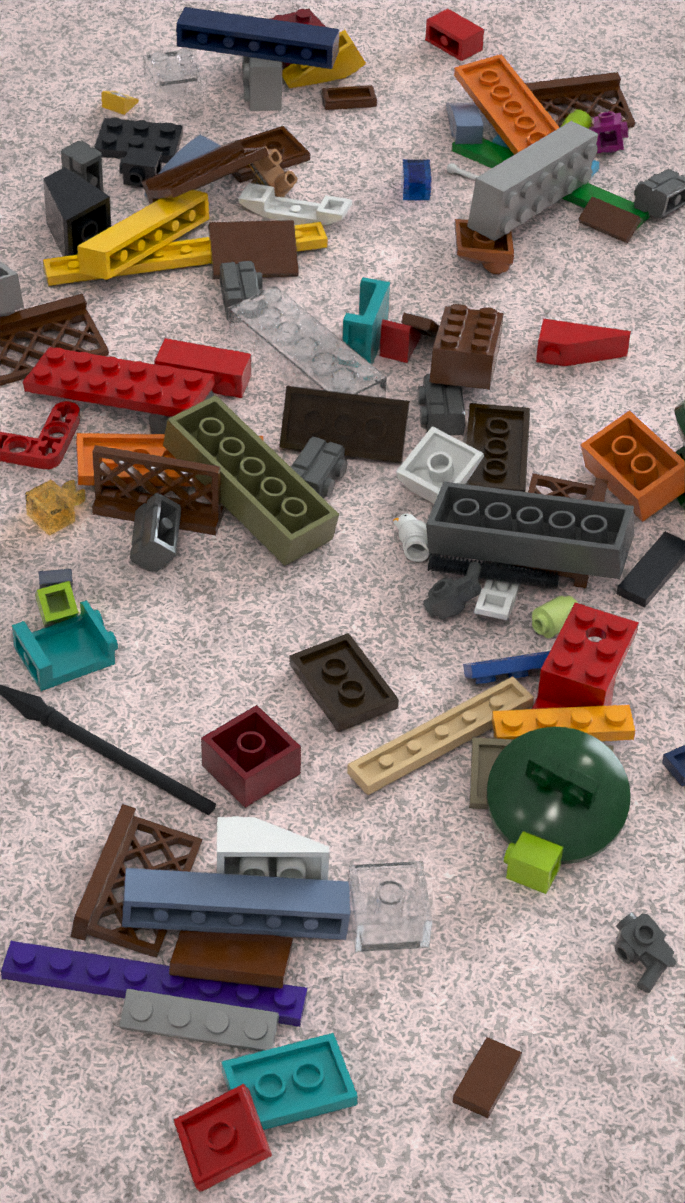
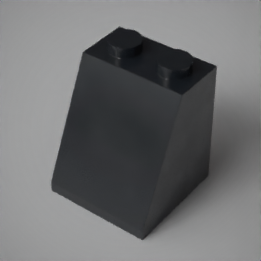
M66 167L43 178L46 224L63 257L78 255V245L111 227L110 196Z

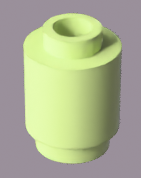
M558 596L535 608L532 612V626L534 630L546 638H552L559 634L574 603L578 602L571 596Z

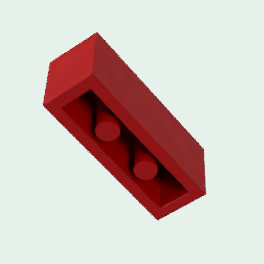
M165 338L154 360L155 365L214 374L215 385L211 391L224 396L242 398L251 378V354Z

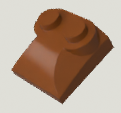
M455 219L456 251L460 258L474 263H481L492 274H501L510 269L514 260L512 230L494 241L468 228V220Z

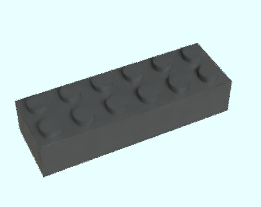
M443 481L426 523L429 553L620 579L634 538V506Z

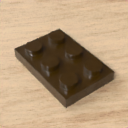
M349 633L289 656V665L338 732L398 709V697Z

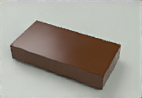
M373 85L321 89L325 110L377 107V98Z
M593 196L578 218L579 223L625 243L629 242L641 222L640 216Z
M403 313L401 320L402 324L412 326L421 334L435 338L440 326L432 319Z
M486 1037L453 1095V1103L485 1118H489L519 1065L522 1052Z

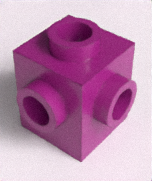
M612 111L600 113L594 117V126L589 127V130L598 133L597 153H612L624 150V138L629 137L627 121L622 122L621 113L614 114Z

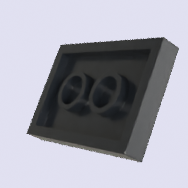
M116 117L104 118L94 148L102 153V157L116 159L125 158L130 147L162 152V163H168L179 150L183 136V125L154 123L145 120H123Z

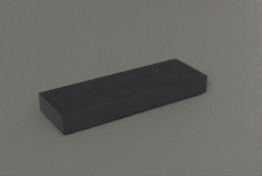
M665 531L618 585L616 594L645 608L685 561V540Z

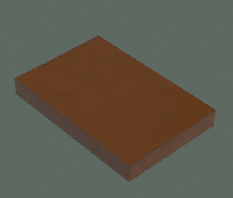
M284 126L240 139L243 149L262 148L264 146L268 150L276 148L282 156V162L279 164L282 169L310 160V152ZM249 166L232 173L239 183L256 177Z
M294 220L209 222L208 230L213 279H220V265L222 263L235 262V264L244 261H252L256 272H261L262 278L298 276L299 268Z
M180 930L170 960L169 975L281 989L284 986L292 953L293 938L267 934Z

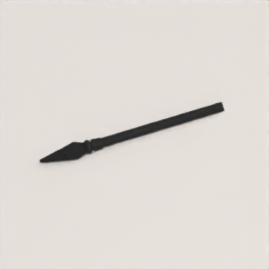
M0 685V695L26 719L40 721L43 726H48L60 733L63 732L207 815L214 811L216 803L73 723L68 717L56 711L54 707H48L40 696Z

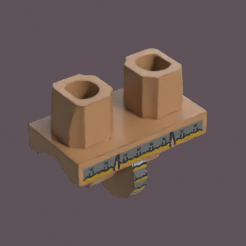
M266 147L268 156L248 164L256 176L251 183L274 187L275 196L284 197L298 181V178L293 171L288 170L284 172L279 165L282 162V156L276 148L268 150Z

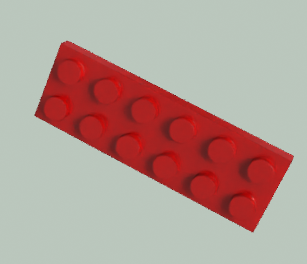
M52 347L47 349L23 380L25 392L173 417L203 402L215 385L214 374L203 373L197 370L191 371L171 366H161L142 361H131Z

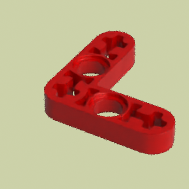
M71 401L55 404L38 438L0 431V461L48 470L59 466L80 424L79 406ZM54 433L64 434L63 437L59 438L50 437ZM17 447L25 449L23 452L18 453L10 451Z

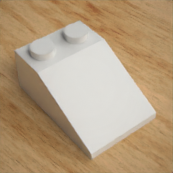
M233 816L217 818V873L328 880L329 846L255 817Z

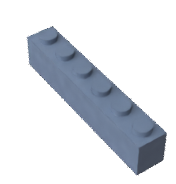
M126 868L122 927L267 934L346 940L350 920L349 881Z

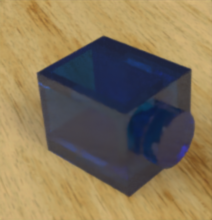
M403 159L401 178L403 200L430 201L432 180L430 160Z

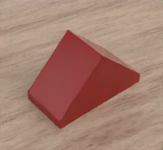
M382 319L379 356L408 363L422 334L412 326Z

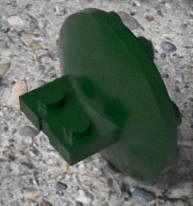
M545 727L529 731L517 737L500 752L489 774L486 798L491 820L499 834L508 844L511 842L516 844L524 831L562 846L561 864H573L598 855L615 841L626 822L630 808L631 793L628 777L623 765L614 752L603 742L590 734L576 729Z

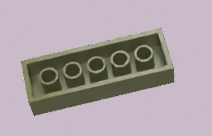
M215 395L167 419L163 446L176 459L220 466L221 503L284 566L333 540L339 513L218 396ZM200 474L195 476L205 486L212 482L211 476Z

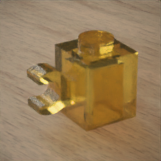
M49 480L25 493L27 516L48 535H51L75 522L74 506L80 505L86 500L85 490L81 489L75 492L76 483L74 480L65 482L62 485V489L53 480Z

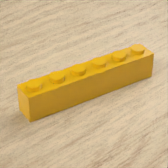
M190 190L175 198H160L78 245L77 256L80 273L108 280L210 219L208 193Z

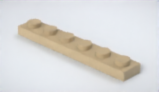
M512 676L347 764V774L367 795H370L470 741L473 737H477L492 729V711L529 709L533 706L534 696Z

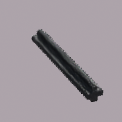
M431 553L428 571L466 576L468 566L473 560L471 559L469 562L468 558L466 561L463 558L461 561L460 557L457 560L456 557L453 559L452 556L449 559L448 555L446 558L442 555L441 558L440 554L436 557V554L432 556ZM480 560L478 561L481 565L480 579L483 577L487 579L488 577V580H491V578L495 580L496 578V581L500 579V582L503 580L507 582L508 580V583L512 581L513 584L515 582L521 585L524 583V585L528 584L533 587L536 585L537 587L541 586V588L549 587V589L553 587V590L556 587L558 588V572L554 574L552 571L550 574L549 570L547 573L545 570L542 572L541 569L539 571L537 569L534 571L533 568L529 570V567L526 570L523 567L521 570V566L517 569V566L513 568V565L509 568L508 564L506 567L505 564L501 567L500 563L497 566V563L493 565L491 562L489 565L488 561L486 564L485 561L482 564Z

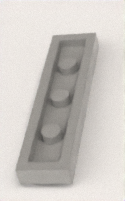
M127 989L119 1027L124 1030L264 1051L274 1048L279 1013Z

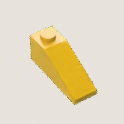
M344 29L339 33V53L332 69L291 64L282 70V77L289 89L344 79L357 72L366 65V62Z

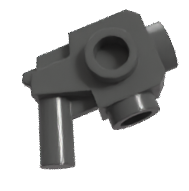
M471 562L466 576L456 580L452 577L443 578L433 585L428 592L429 598L423 601L427 612L432 618L438 616L439 619L444 620L449 616L453 617L460 614L465 608L466 602L481 593L482 588L478 583L481 565L477 562Z
M631 912L616 925L620 932L616 937L615 951L625 963L632 961L635 964L639 960L647 969L637 983V987L646 993H650L666 968L676 965L677 961L672 957L675 952L664 940L666 934L649 914L642 913L637 917Z

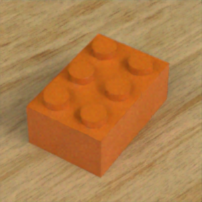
M630 410L580 444L585 467L596 478L608 480L607 488L624 505L634 506V514L642 522L685 492V461Z

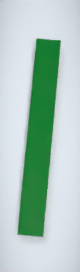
M482 138V144H455V141L452 143V152L489 168L497 166L514 155L510 149ZM590 183L580 186L571 194L562 198L582 208L586 207L592 196L640 216L641 222L637 229L650 218L649 212L645 213L636 209L634 202Z

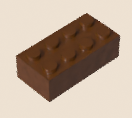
M462 304L445 306L433 345L429 382L490 390L500 349L504 313L497 312L493 308L468 309L467 306Z

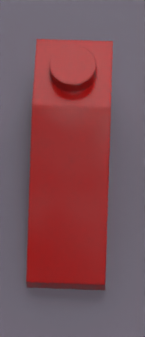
M543 318L536 362L571 366L627 357L631 331Z

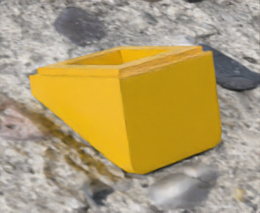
M102 91L101 93L102 108L125 115L138 103L137 98L117 91Z

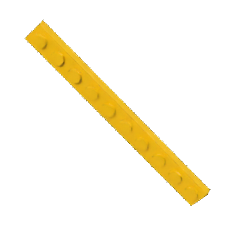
M321 222L294 225L297 252L327 248L328 238ZM209 237L170 242L113 277L211 264ZM77 255L43 259V269L48 286L102 279L80 273Z

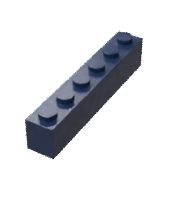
M184 7L176 23L177 47L327 69L333 68L339 53V29L190 7Z

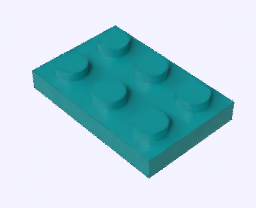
M334 1033L221 1061V1071L228 1091L242 1084L249 1089L263 1130L358 1105V1095Z

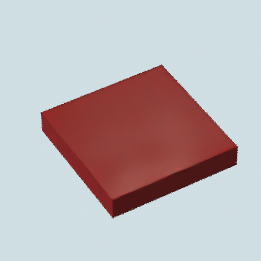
M244 1084L173 1119L194 1185L199 1191H204L272 1156L250 1091Z

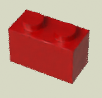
M447 8L426 19L425 40L456 59L463 61L483 50L484 29Z

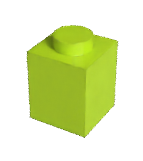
M70 581L38 589L35 593L44 626L71 619L79 613Z
M523 831L517 843L511 842L506 850L503 860L505 864H508L506 879L547 894L560 870L563 847Z

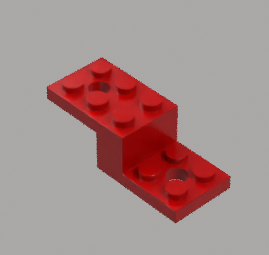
M575 602L541 668L538 695L532 709L611 706L615 679L637 634L639 622ZM599 637L602 640H600L599 642H593L588 638Z

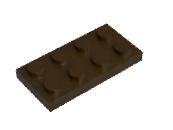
M286 386L279 447L303 450L309 439L313 436L326 440V443L333 442L342 445L345 449L344 456L402 463L410 401Z
M477 403L469 404L466 444L484 453V457L466 482L467 485L521 492L526 491L530 408Z

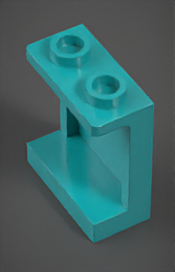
M365 277L361 279L359 315L346 313L343 319L341 365L371 370L380 348L382 319L388 320L390 282Z
M87 600L80 602L81 613L79 616L31 632L25 621L12 625L14 648L40 691L115 664V651L118 650L116 637L112 631L107 632L100 612L97 609L93 610Z

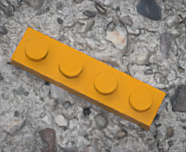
M630 705L492 711V726L495 739L514 740L529 731L545 727L576 729L590 734L600 741L634 740L636 731Z

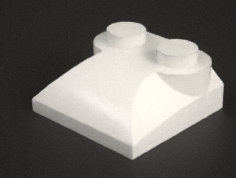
M432 426L397 469V478L411 492L435 504L443 481L466 484L483 459L484 453Z

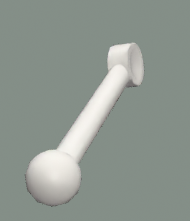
M450 163L447 166V171L450 174L457 173L476 180L478 177L475 174L457 168L454 163Z

